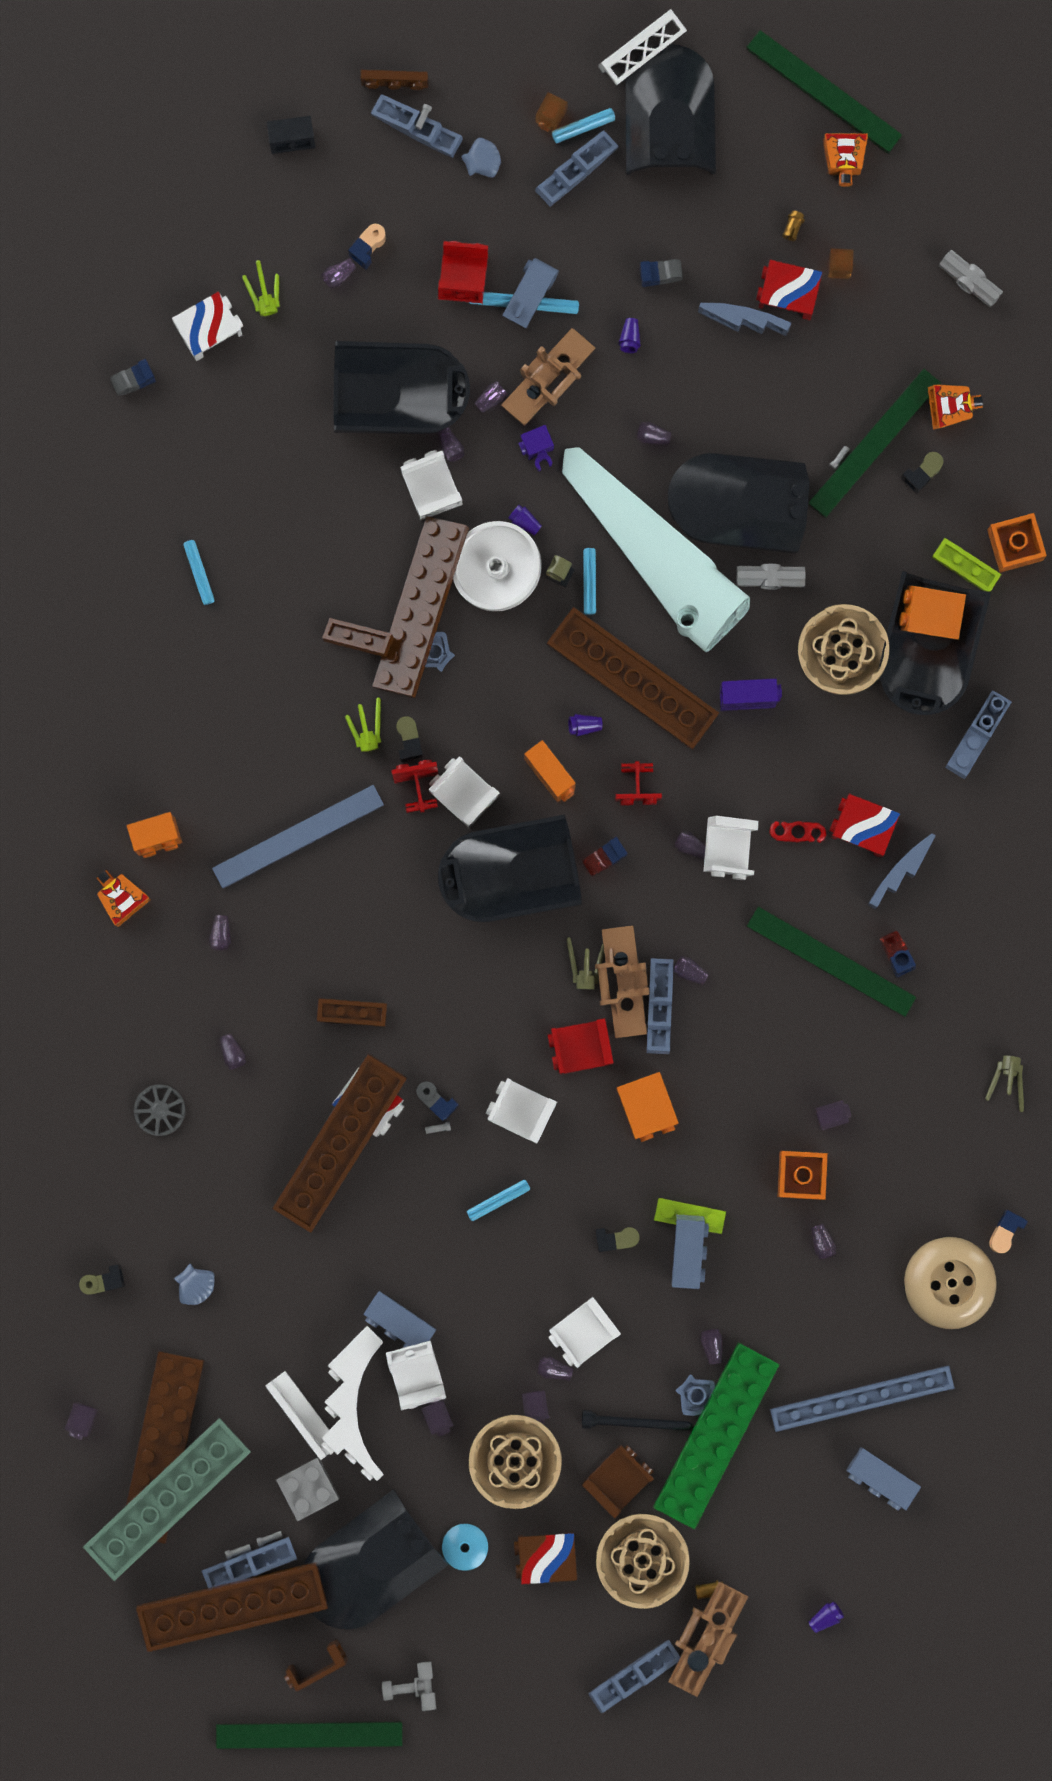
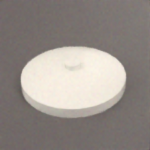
M503 521L481 524L467 533L453 577L454 584L459 593L470 604L482 610L504 611L516 607L531 595L538 584L542 565L539 549L531 536L517 525Z

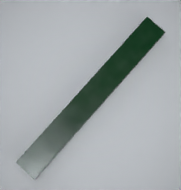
M759 30L747 46L746 50L860 134H868L867 139L887 154L890 153L902 137L900 132L761 30Z
M923 369L808 504L826 518L929 398L928 387L940 385L941 382L926 369Z
M757 907L746 926L903 1017H906L916 999V996L760 907Z
M402 1721L216 1724V1749L403 1746Z

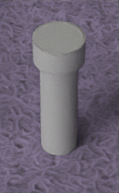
M424 104L422 107L423 110L415 125L417 129L421 130L428 113L432 109L427 104Z
M844 446L829 466L837 470L850 449Z
M450 1122L425 1127L426 1134L445 1130L451 1131Z
M281 1531L256 1540L260 1548L264 1544L280 1539L283 1536Z
M250 1544L231 1551L227 1550L225 1554L227 1560H230L232 1557L252 1550Z

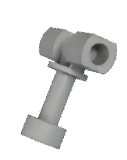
M432 1662L417 1663L419 1678H414V1683L392 1685V1681L382 1682L384 1701L393 1700V1695L415 1692L416 1697L421 1696L422 1711L437 1709L435 1692H432L431 1679H433Z

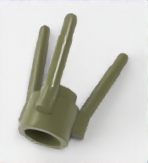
M567 937L573 983H576V989H594L595 984H598V969H595L594 974L593 971H589V949H585L584 971H579L578 975L571 938ZM603 944L596 964H602L604 957Z
M1003 1056V1061L998 1062L996 1073L985 1098L986 1101L990 1100L1000 1074L1003 1071V1075L1008 1076L1007 1095L1011 1094L1013 1077L1017 1076L1019 1110L1024 1112L1023 1066L1020 1065L1021 1058Z

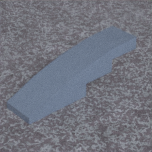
M380 95L371 112L372 116L422 144L451 158L454 157L463 140L461 135L442 127L441 123L427 117L421 130L417 129L415 125L420 117V111L387 96Z
M603 130L574 152L571 158L558 167L552 176L538 185L535 191L551 207L602 164L619 146Z
M701 303L698 313L737 332L741 325H744L760 334L763 333L765 327H768L786 336L791 326L790 322L772 314L743 306L724 303Z
M930 834L913 847L892 868L875 891L868 906L876 909L886 890L895 893L905 874L912 878L915 876L936 835Z
M651 958L647 1053H670L673 959Z
M287 1537L202 1570L208 1588L256 1576L296 1560L297 1557L290 1539Z
M667 1640L588 1694L600 1713H604L620 1700L625 1699L640 1687L647 1685L679 1661L680 1656L670 1640Z

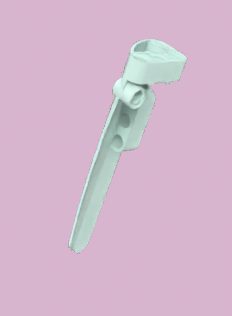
M580 447L565 449L563 475L677 624L680 635L689 637L703 651L709 652L746 615L750 608V597L718 571L715 563ZM688 620L691 621L693 624L690 626H684L682 622Z

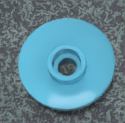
M456 1525L446 1533L443 1539V1556L448 1564L458 1570L467 1571L475 1569L482 1564L487 1556V1538L474 1525ZM464 1543L469 1545V1551L463 1552L460 1549Z

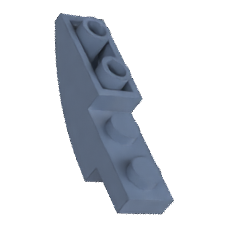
M993 690L991 691L945 768L963 779L967 777L1010 706V700Z

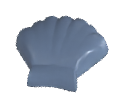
M484 138L476 139L470 151L461 156L466 164L469 176L478 173L487 177H495L501 165L498 149L492 142Z
M436 632L425 667H436L442 672L446 664L455 656L454 653L449 651L445 632Z
M189 1264L182 1273L174 1278L179 1283V1300L181 1304L198 1305L204 1302L214 1290V1273L208 1270L194 1269L192 1264Z
M690 1374L686 1381L675 1390L681 1395V1406L684 1415H701L715 1388L713 1381L696 1380Z

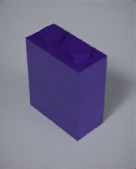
M777 679L722 681L720 686L721 711L775 708L777 702H780V698H782L781 684L777 685Z

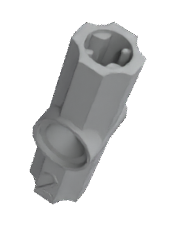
M952 250L946 254L939 264L940 268L956 280L957 285L968 294H974L990 308L1003 294L1001 289L986 278L985 273L978 266L967 263Z
M779 564L737 566L736 583L737 586L761 587V589L767 590L780 589L781 587L801 588L805 586V567H781Z

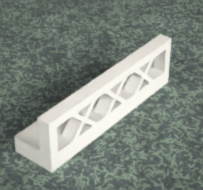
M670 9L600 63L598 67L603 73L606 71L613 82L618 85L687 30ZM672 20L679 29V32L675 35L664 34L665 25ZM649 37H660V44L657 49L647 48ZM664 38H669L666 42L663 43ZM634 49L643 50L640 62L629 61L630 52ZM646 51L651 52L648 56H646ZM616 63L626 64L625 73L618 78L611 67ZM629 65H635V66H633L631 69L628 70Z
M284 1371L265 1386L319 1459L322 1460L329 1453L321 1446L324 1443L321 1438L329 1431V1428L288 1373Z

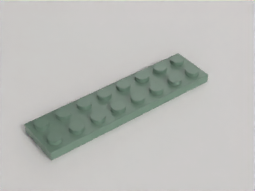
M219 1418L87 1542L83 1548L115 1581L251 1451Z

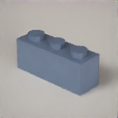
M676 1216L672 1287L700 1289V1282H705V1269L701 1268L702 1260H706L707 1246H703V1239L708 1237L709 1224L705 1223L704 1216Z
M378 1291L364 1312V1315L367 1316L366 1322L375 1328L380 1325L386 1329L385 1335L394 1341L397 1338L404 1341L403 1347L405 1348L428 1342L437 1330L381 1291Z
M860 1447L846 1471L851 1473L848 1478L859 1485L863 1481L870 1486L869 1492L878 1498L884 1495L889 1499L887 1504L898 1511L901 1507L907 1510L921 1486L862 1447Z

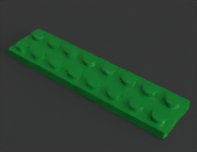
M737 1343L653 1506L654 1509L693 1529L696 1528L780 1364Z

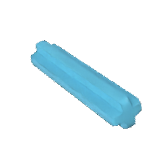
M609 108L553 130V140L555 143H559L615 120L614 111Z
M189 540L183 545L204 605H209L215 600L194 540Z
M585 548L583 551L584 614L593 615L596 613V550L594 548Z
M522 1180L467 1210V1214L471 1221H475L528 1192L530 1187L526 1180Z

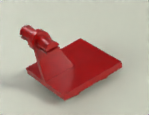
M423 760L415 766L409 767V764H402L396 766V769L391 770L394 783L415 780L418 802L405 804L407 813L420 811L421 813L425 812V809L438 808L436 798L423 801L418 780L439 775L436 762Z
M635 761V763H621V768H626L621 769V773L635 772L636 794H616L615 801H620V805H633L634 801H642L643 805H656L657 801L662 799V793L640 794L639 782L640 772L653 773V768H644L653 767V763H639V761Z

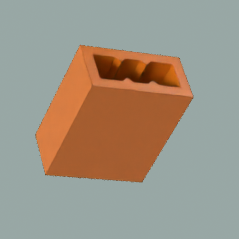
M908 586L903 594V603L905 605L904 611L900 614L899 618L900 631L959 640L966 594Z
M543 740L524 753V760L556 802H559L561 799L565 802L574 795L575 781Z
M660 1072L616 1088L635 1140L640 1138L641 1142L654 1138L653 1133L662 1131V1134H666L676 1130L674 1126L679 1123Z

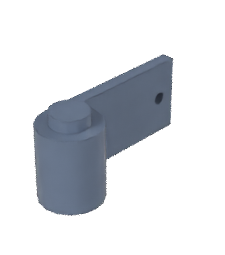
M534 258L533 261L529 259L523 269L525 275L502 315L524 328H527L545 293L552 287L559 273V270L537 258Z

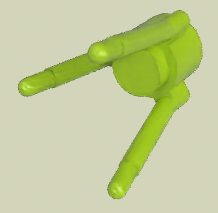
M257 260L256 265L262 291L259 301L246 275H243L242 278L253 300L256 312H260V316L273 315L278 312L277 308L280 307L279 274H275L274 298H272L271 294H267L261 262Z
M378 697L376 698L375 735L373 731L368 732L361 704L358 705L363 729L360 737L350 716H345L355 738L357 748L360 747L361 752L379 749L378 743H381V699Z

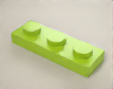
M944 538L932 556L934 560L982 591H991L1002 575L946 538Z
M658 1198L654 1221L676 1225L677 1215L704 1216L705 1223L709 1224V1232L722 1234L726 1211Z

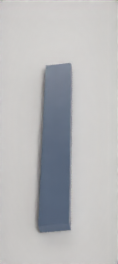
M374 785L212 869L221 887L224 889L384 806Z
M944 1366L772 1408L770 1412L775 1432L954 1389L955 1387L949 1366Z

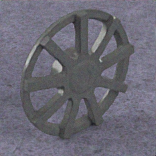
M152 1085L143 1090L135 1101V1120L139 1127L148 1134L155 1136L168 1135L178 1129L184 1120L185 1104L183 1098L170 1086ZM157 1089L167 1090L163 1100H159ZM153 1090L155 1102H151L144 1095ZM170 1093H174L179 1100L167 1104L166 1101ZM141 1099L150 1105L149 1109H138ZM181 1104V1114L169 1110L171 1107ZM150 1113V1117L142 1123L138 1114ZM168 1115L180 1118L174 1127L167 1119ZM153 1119H156L155 1131L145 1127ZM161 1120H164L169 1130L159 1132Z

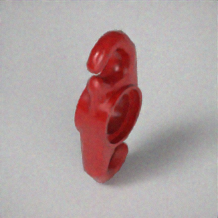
M775 821L771 824L769 830L771 837L777 841L795 843L802 841L814 842L815 838L812 836L814 829H819L821 835L817 838L818 843H821L826 838L825 827L819 823L782 822L781 826L784 828V833L777 835L775 829L779 826V822ZM794 826H801L804 829V836L802 838H795L792 835L791 830Z

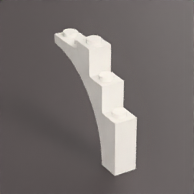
M366 1326L328 1365L331 1369L328 1373L337 1382L341 1379L344 1383L324 1402L327 1405L325 1410L333 1418L338 1416L340 1420L321 1438L324 1441L321 1446L330 1455L333 1452L338 1455L345 1449L347 1452L344 1455L353 1464L358 1462L363 1467L361 1472L370 1481L373 1478L378 1481L384 1474L372 1461L363 1444L358 1428L356 1409L358 1389L363 1372L371 1357L383 1343Z

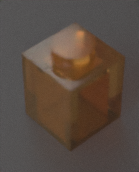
M548 92L536 113L537 125L545 131L556 130L567 111L568 102Z
M831 248L828 278H851L854 250Z

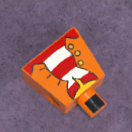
M825 133L823 144L828 172L830 175H839V186H852V175L861 174L868 134Z
M933 385L928 387L933 430L973 418L972 409L983 407L982 396H970L968 386Z
M105 870L96 878L104 887L97 895L112 922L117 927L151 901L143 891L123 874L114 879L108 870Z

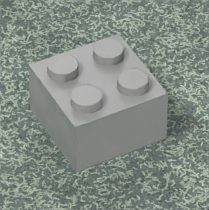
M319 1457L276 1479L297 1521L340 1499Z

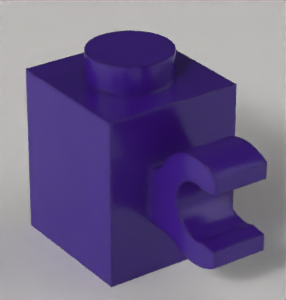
M546 425L521 434V442L518 445L522 455L527 454L529 460L536 458L535 467L537 471H541L539 463L542 460L547 461L548 466L551 467L552 460L547 453L554 450V444Z

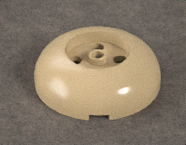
M834 605L825 608V610L813 616L805 625L799 639L798 655L805 675L814 685L832 694L849 695L869 688L882 675L889 658V640L882 624L869 611L854 605ZM835 634L839 635L840 641L832 643L831 637ZM861 639L863 644L861 647L856 648L853 646V641ZM886 642V647H885V652H884V658H883L881 667H880V669H879V664H880V659H881V655H882L884 643ZM842 649H847L849 653H846L845 656H842L840 651ZM829 656H833L836 662L835 664L828 665L826 659ZM850 661H856L858 667L852 670L848 667Z
M957 1237L938 1238L924 1244L910 1259L904 1276L906 1297L913 1311L928 1324L943 1329L964 1328L978 1321L990 1308L996 1293V1274L988 1256L972 1242ZM947 1262L953 1263V1271L947 1272L944 1266ZM965 1276L972 1278L973 1282L970 1286H966L963 1283ZM950 1279L955 1280V1287H949L948 1281ZM935 1280L940 1282V1289L937 1291L931 1288V1283ZM953 1294L959 1297V1302L955 1305L951 1304L949 1300Z
M522 1415L500 1417L488 1423L474 1439L469 1453L470 1475L477 1490L493 1504L512 1509L530 1507L547 1497L558 1481L561 1471L559 1445L550 1430L533 1418ZM513 1440L520 1441L521 1447L515 1450L511 1447ZM498 1455L504 1458V1463L499 1466L494 1463V1458ZM512 1457L519 1458L520 1461L518 1465H513L511 1463ZM529 1457L536 1459L537 1463L535 1466L530 1467L527 1465L526 1461ZM512 1473L519 1474L520 1479L518 1482L510 1481L509 1477Z
M635 1514L617 1521L602 1537L596 1556L597 1572L604 1588L620 1603L633 1608H653L670 1600L682 1588L689 1571V1552L682 1535L671 1523L658 1516ZM631 1541L638 1543L636 1551H631L628 1548ZM659 1546L661 1553L658 1556H654L651 1553L652 1547ZM645 1556L647 1561L644 1564H640L638 1558ZM631 1564L634 1567V1571L631 1574H626L624 1572L625 1565ZM649 1569L656 1571L655 1578L650 1579L647 1577L646 1573Z

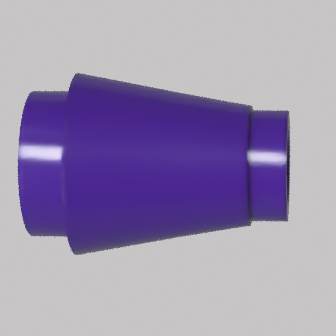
M635 318L625 319L618 342L622 352L636 353L641 346L638 320Z
M519 504L508 517L512 524L517 525L533 536L542 527L525 506L522 507Z
M574 714L573 717L568 719L569 733L577 737L600 731L603 727L602 718Z
M833 1601L830 1604L826 1603L808 1623L812 1630L817 1633L840 1623V1619L844 1615Z

